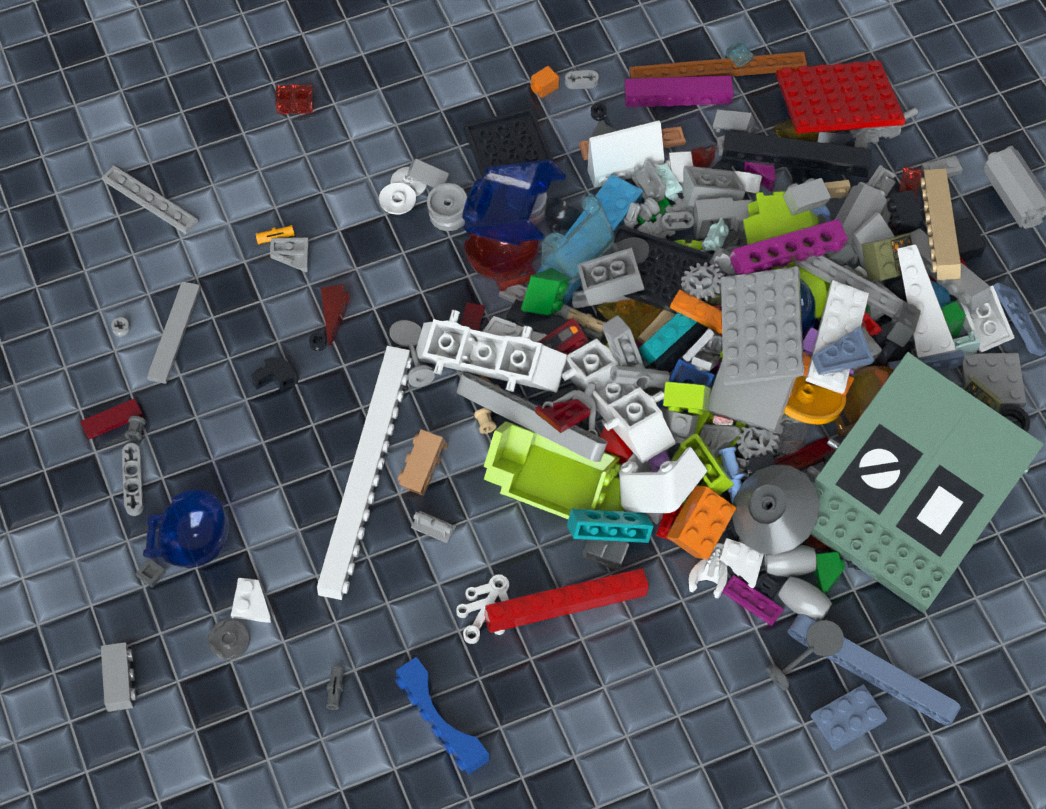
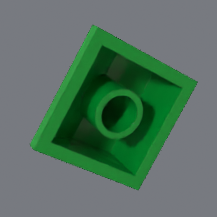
M552 268L531 275L521 310L545 315L559 312L563 307L564 295L569 288L568 282L570 277Z

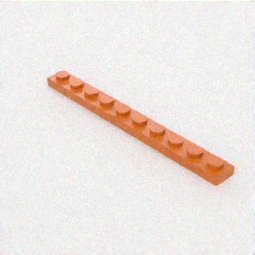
M679 290L670 308L722 334V311ZM803 352L804 376L806 377L811 356ZM848 376L845 391L843 394H838L846 396L854 380L853 377Z

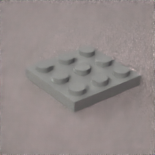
M1018 353L964 354L965 357L961 365L964 387L970 378L974 376L1003 401L1001 407L1005 405L1025 407L1026 398Z

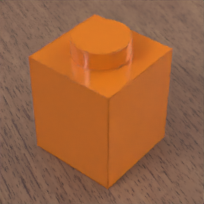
M549 66L545 67L531 76L530 86L532 91L541 98L547 96L559 88V76Z

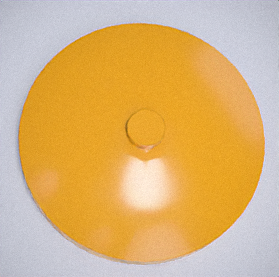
M805 376L796 377L784 411L785 414L808 424H826L839 417L844 409L846 396L844 397L832 390L805 381Z

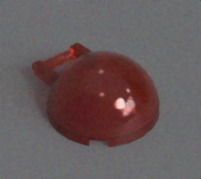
M512 222L488 223L470 232L471 237L468 241L464 240L463 248L470 266L482 277L495 281L500 291H505L506 288L529 282L531 275L536 274L532 264L538 252V237L532 229L523 224L522 228L512 226Z

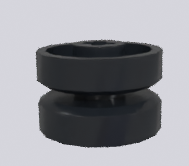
M891 322L883 325L881 332L871 336L882 349L876 359L881 368H887L888 362L902 360L915 343L911 337L906 345L902 347L887 339Z

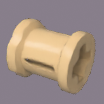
M482 408L474 413L480 425V433L486 434L496 429V423L492 421L489 409Z

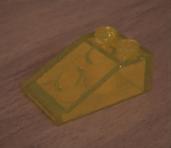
M633 299L619 300L611 303L604 302L597 307V311L608 320L618 315L630 328L634 340L640 342L637 339L640 334L663 311V309Z

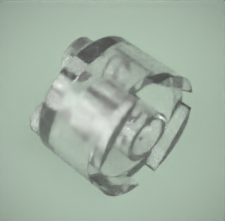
M783 413L780 425L784 428L782 434L778 435L780 438V442L777 443L779 449H773L777 455H787L800 450L804 446L808 432L807 423L793 419Z

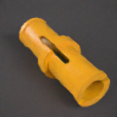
M292 225L277 229L273 227L271 228L272 230L255 233L258 245L270 242L271 238L294 237ZM283 232V234H280V235H276V236H272V237H267L268 235H272V234H277V233Z

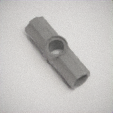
M636 364L632 367L615 365L610 370V381L612 383L634 385L636 389L639 387L642 390L648 387L664 389L665 382H670L668 371L646 369L642 364Z

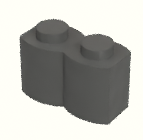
M587 540L582 557L606 567L620 570L628 552L629 544L624 541Z

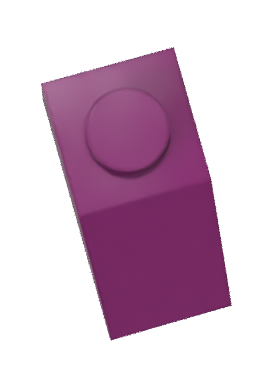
M745 162L743 172L761 175L760 184L770 192L773 191L776 180L774 166Z

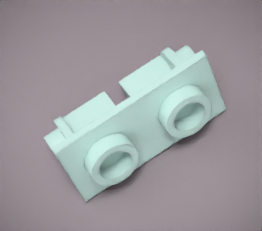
M667 163L654 168L666 187L665 196L672 199V201L676 200L679 197L678 192L683 191V188Z
M720 218L718 223L710 226L707 237L702 243L704 251L714 250L716 252L718 247L723 246L729 232L723 218Z

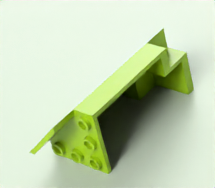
M786 191L773 192V195L764 196L763 192H757V201L747 204L750 217L743 219L747 243L749 245L819 225L818 216L810 211L792 216L783 198ZM750 258L752 261L757 262L756 259ZM791 262L789 265L785 267L777 266L774 267L772 270L797 267V265H795L794 262ZM798 266L800 273L801 319L822 318L830 283Z
M504 422L494 431L484 467L487 468L484 480L502 486L501 494L569 519L571 509L625 511L621 506L620 478L617 477L621 465L618 464L619 457L604 452L602 460L594 462L529 429L509 422Z

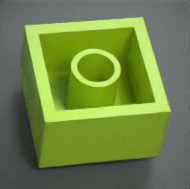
M665 382L663 406L667 407L668 411L683 412L688 410V413L703 415V412H709L711 388L705 385Z

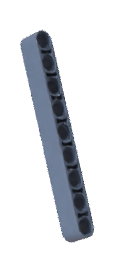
M798 614L788 629V634L793 639L809 647L806 636L808 629L816 621L804 614ZM844 638L843 646L838 653L826 656L831 661L943 725L950 726L961 709V706L955 700Z

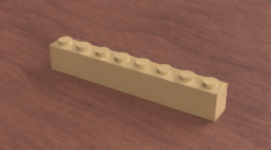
M946 168L924 170V177L920 178L922 199L926 200L924 201V212H927L925 213L926 224H928L927 235L931 236L929 237V248H933L930 249L931 260H934L932 261V272L936 273L937 280L961 279V263Z

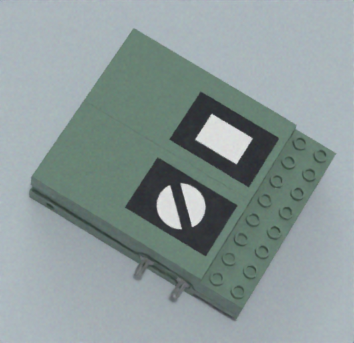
M907 352L841 445L832 438L829 439L827 444L836 451L820 472L812 466L808 468L807 472L816 477L813 484L816 487L820 502L818 520L811 535L833 551L839 552V555L846 560L852 561L853 565H856L863 572L924 614L1023 473L1026 474L1028 472L1030 463L1044 443Z

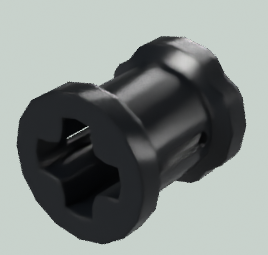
M766 572L759 577L755 585L756 588H761L769 594L768 597L771 599L782 586L780 582L776 583L768 577Z

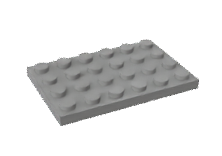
M798 266L749 273L747 275L721 277L723 381L725 386L804 376L800 273Z

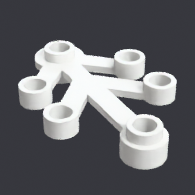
M495 575L490 579L489 584L476 588L469 587L466 590V598L469 601H475L478 595L490 592L485 599L466 605L460 604L456 608L457 616L460 618H465L470 612L481 609L473 625L467 626L464 629L463 636L467 643L474 644L480 639L479 630L485 621V605L495 603L498 596L501 602L509 600L506 593L509 589V581L505 576ZM500 583L503 586L498 588L495 585ZM469 592H474L475 595H474V596H469L468 593H469ZM460 609H465L466 612H465V613H460L459 610H460ZM500 630L494 633L501 635L505 632V630ZM474 634L475 638L470 639L468 635Z

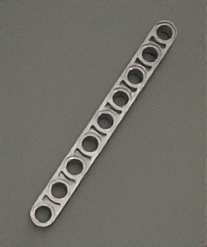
M461 374L456 391L459 395L594 462L602 460L607 445L606 440L576 425L560 433L535 413L536 405L473 374Z

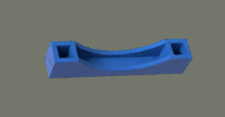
M415 657L396 670L395 681L401 690H406L410 703L413 706H418L422 719L425 722L429 721L432 725L431 730L437 738L441 737L445 750L448 754L452 753L455 756V762L461 771L465 770L469 775L489 761V753L478 738L454 729L436 711L429 695L428 672L418 658Z

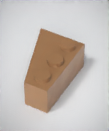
M421 429L420 433H417L413 439V450L406 456L405 463L407 464L405 469L401 470L398 481L402 488L424 496L433 478L434 468L441 461V458H439L442 449H447L448 443L443 437Z

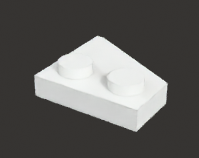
M726 538L720 560L727 566H730L735 574L743 577L749 583V587L754 588L764 554L758 553L743 543Z

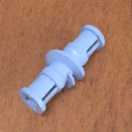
M735 447L718 451V454L721 455L722 467L734 483L728 489L732 505L742 485L741 478L746 476L745 473H739V466L734 453L736 451Z

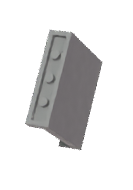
M722 360L710 393L709 412L782 434L784 427L780 425L796 377L725 386Z

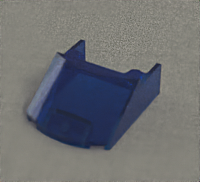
M551 159L486 167L484 170L486 172L481 180L477 179L466 199L462 218L465 220L463 229L470 234L519 246L521 241L544 239L545 235L529 220L537 196L548 191L551 181L565 180L566 175Z

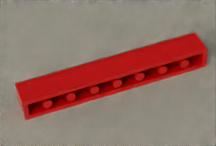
M642 568L485 605L484 616L489 633L643 597L647 595L649 585Z

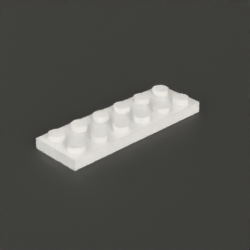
M834 280L830 283L805 381L843 394L850 369L818 375L812 357L825 347L840 340L841 337L853 332L857 327H861L869 293Z

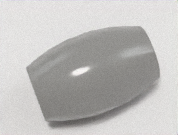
M799 545L794 550L779 555L764 554L765 571L768 574L781 577H795L815 571V549Z
M789 577L778 594L780 599L797 614H804L816 622L823 620L832 605L831 601L821 590L811 583L795 577Z

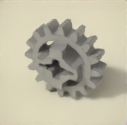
M697 263L696 268L690 266L691 271H685V276L681 277V285L684 292L697 297L699 300L704 298L705 301H708L709 296L715 298L714 293L721 292V277L723 275L719 268L715 269L714 264L708 267L707 263H704L703 266Z
M748 425V428L742 427L743 433L738 435L739 440L736 443L739 446V452L742 453L745 459L767 454L775 455L773 449H779L777 443L780 442L778 433Z

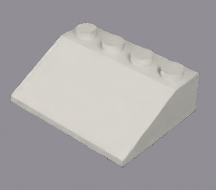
M660 121L589 138L587 171L594 188L603 186L611 174L623 180L630 179L634 173V168L638 166L639 170L642 169L644 162L647 160L651 162L654 168L664 164Z

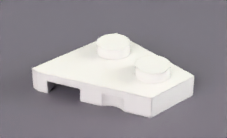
M238 578L231 612L232 618L271 623V617L259 580Z

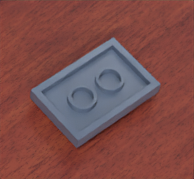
M864 684L811 713V718L833 751L887 720V717Z

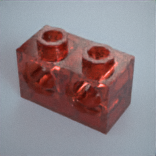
M276 85L275 104L277 114L313 113L312 85Z

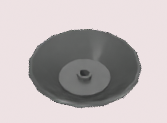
M771 465L757 470L743 482L734 498L733 506L736 507L732 518L735 531L747 547L760 554L779 555L794 550L809 537L818 520L820 502L815 485L805 473L792 466ZM772 503V508L768 509V505Z

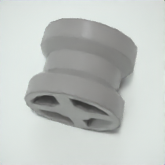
M650 197L645 199L643 204H640L639 216L645 221H649L653 214L656 215L660 212L659 205Z

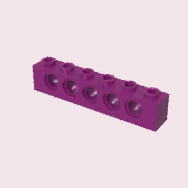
M837 219L735 248L732 250L729 258L736 275H747L749 273L769 271L777 266L785 267L794 261L802 262L811 256L820 257L832 250L837 252L843 249L848 238L840 220ZM750 258L756 259L757 262L752 261Z

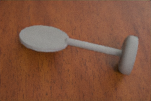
M401 320L392 324L390 337L398 345L409 347L415 364V367L408 374L410 385L414 387L426 386L433 381L435 373H433L434 371L431 367L419 364L414 346L418 344L422 329L414 322Z

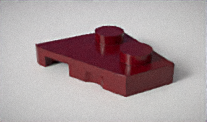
M578 399L567 402L553 403V407L542 409L541 405L535 407V413L558 432L562 433L590 416L591 409Z

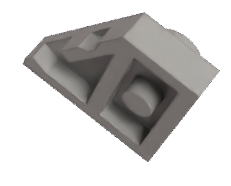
M271 238L270 257L301 271L308 272V238Z
M704 424L700 437L706 442L717 458L719 456L718 451L727 448L741 431L739 427Z

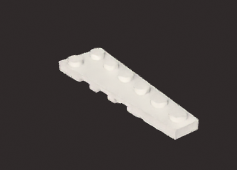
M917 245L898 248L907 303L921 310L916 330L913 333L918 359L956 352V346Z

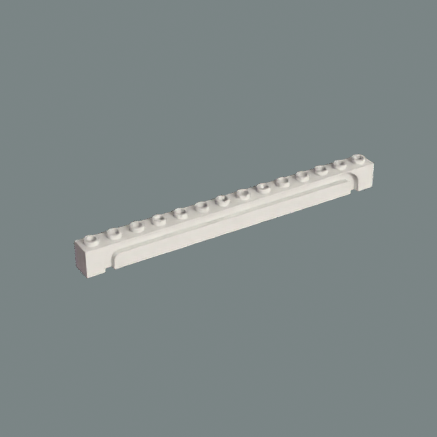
M391 346L386 348L318 581L317 590L320 596L342 600L344 593H348L350 584L348 578L349 575H353L355 567L353 560L354 557H358L360 550L358 542L359 539L364 537V521L368 522L370 510H368L369 504L374 502L375 493L373 490L374 486L378 487L380 479L378 472L379 469H383L385 461L383 455L389 449L388 437L389 435L392 436L394 431L393 419L398 417L399 408L397 405L398 402H402L404 394L402 388L408 382L407 370L412 368L413 358H410V350Z

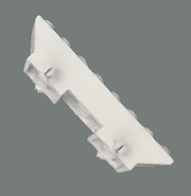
M452 310L449 321L433 319V322L423 324L415 352L418 361L436 365L433 373L441 375L443 367L508 381L506 390L514 392L515 384L517 383L557 393L567 355L548 348L542 343L531 341L529 339L531 327L524 326L521 337L506 335L503 337L476 331L457 323L460 312Z
M595 339L567 355L564 373L561 374L562 378L565 381L570 379L579 390L582 389L583 391H585L589 383L596 386L591 397L596 403V410L607 421L604 423L605 428L608 431L613 428L638 459L644 463L676 444L663 418L662 411L656 405L657 402L664 399V393L660 391L650 396L640 387L636 389L634 385L612 383L610 381V370L612 366L618 365V362L613 357L610 347L602 345L598 339Z

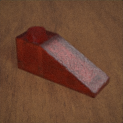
M343 285L320 287L328 346L332 345L347 311L346 303H349L348 291L344 292Z

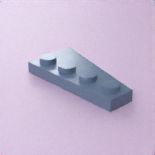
M1000 283L993 285L999 300L1026 343L1027 350L1031 354L1044 355L1046 349L1018 291Z

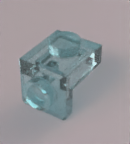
M739 42L731 45L726 50L725 59L730 58L738 67H741L753 60L754 55Z

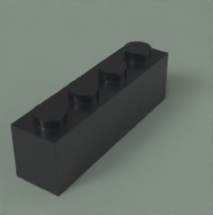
M517 299L506 315L507 321L521 327L529 326L533 331L546 335L568 322V320L560 315H545L521 310L523 301ZM580 325L583 332H585V327Z

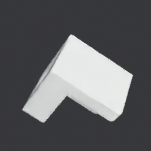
M735 171L746 192H759L761 175Z

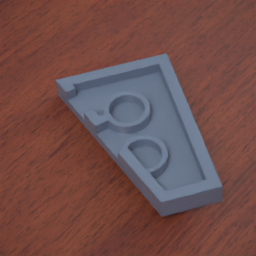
M860 326L812 357L818 375L865 366L874 362Z

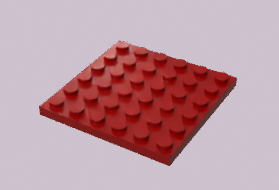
M873 60L870 62H853L848 64L836 63L834 65L809 67L800 66L797 69L784 67L781 70H776V78L796 134L905 125V117L881 61Z

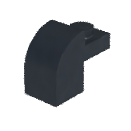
M277 357L265 359V367L259 368L251 374L256 390L272 381L275 382L281 392L298 383L296 372L286 360Z

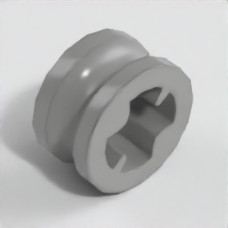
M118 317L111 323L113 333L116 336H125L130 331L129 323L123 317ZM118 325H122L123 328L119 329Z

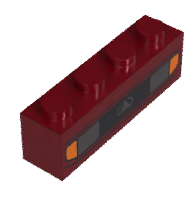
M572 318L537 343H542L548 348L568 355L586 345L589 339L578 322Z

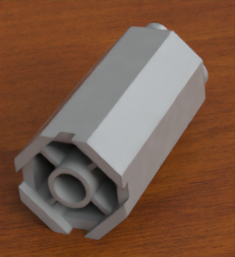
M1009 146L1000 152L991 153L987 157L988 161L985 163L983 172L1019 227L1023 226L1025 229H1029L1043 222L1042 218L1046 215V192L1018 150H1015L1013 146Z
M859 182L857 186L852 187L835 220H840L848 238L847 242L856 253L852 259L846 262L847 265L849 262L856 264L859 258L852 234L876 212L882 215L887 203L884 191L875 189L863 182Z

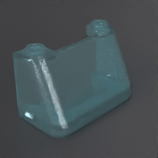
M591 193L584 199L582 205L583 210L587 213V217L567 237L559 233H551L542 241L541 267L545 270L552 268L570 277L568 284H573L580 278L577 264L601 257L614 243L615 235L602 203Z

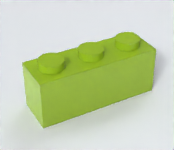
M694 433L680 444L684 451L691 447L707 469L702 478L711 490L721 495L734 485L711 449L697 433Z

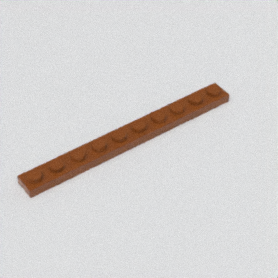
M804 52L635 66L629 67L630 79L707 76L733 77L776 73V70H781L784 67L797 69L800 66H807Z

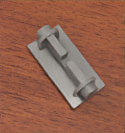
M422 511L415 513L413 518L415 521L411 528L445 543H448L456 526Z

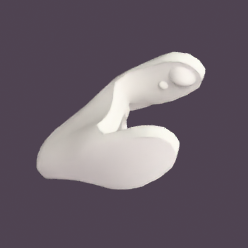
M717 543L708 560L702 559L694 566L689 574L690 592H694L697 589L698 581L709 580L718 584L713 593L715 598L718 599L727 582V565L720 560L724 544Z

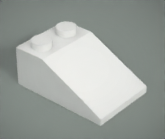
M990 286V301L974 310H970L960 300H955L966 314L963 323L966 332L969 334L970 331H975L974 339L979 338L981 341L978 348L980 353L1015 338L993 286Z

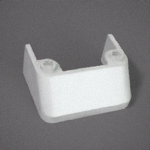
M688 447L677 461L664 462L658 472L652 471L648 460L642 463L633 453L628 461L621 466L619 472L621 506L626 512L671 513L680 507L705 475L707 469L691 447Z

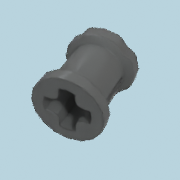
M130 416L128 431L124 435L131 441H141V432L143 426L146 425V420L139 416Z

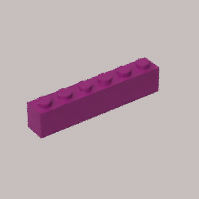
M732 76L625 79V107L732 104Z

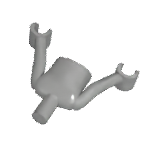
M589 383L584 392L573 390L554 402L547 401L542 405L543 409L546 405L553 407V403L578 399L591 409L588 432L598 436L595 430L597 406L591 397L596 388L594 384Z

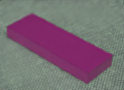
M735 575L732 576L722 593L770 626H773L784 612V608L756 589L749 587L746 582Z

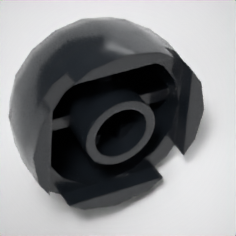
M552 197L545 208V217L551 223L550 227L558 232L560 229L569 230L582 213L574 206L571 208L566 205L567 202Z

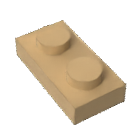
M849 180L824 183L831 198H843L849 194Z

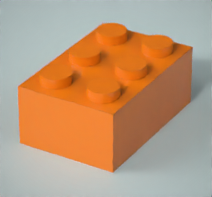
M695 486L666 537L695 558L708 560L734 514L736 507L709 487Z

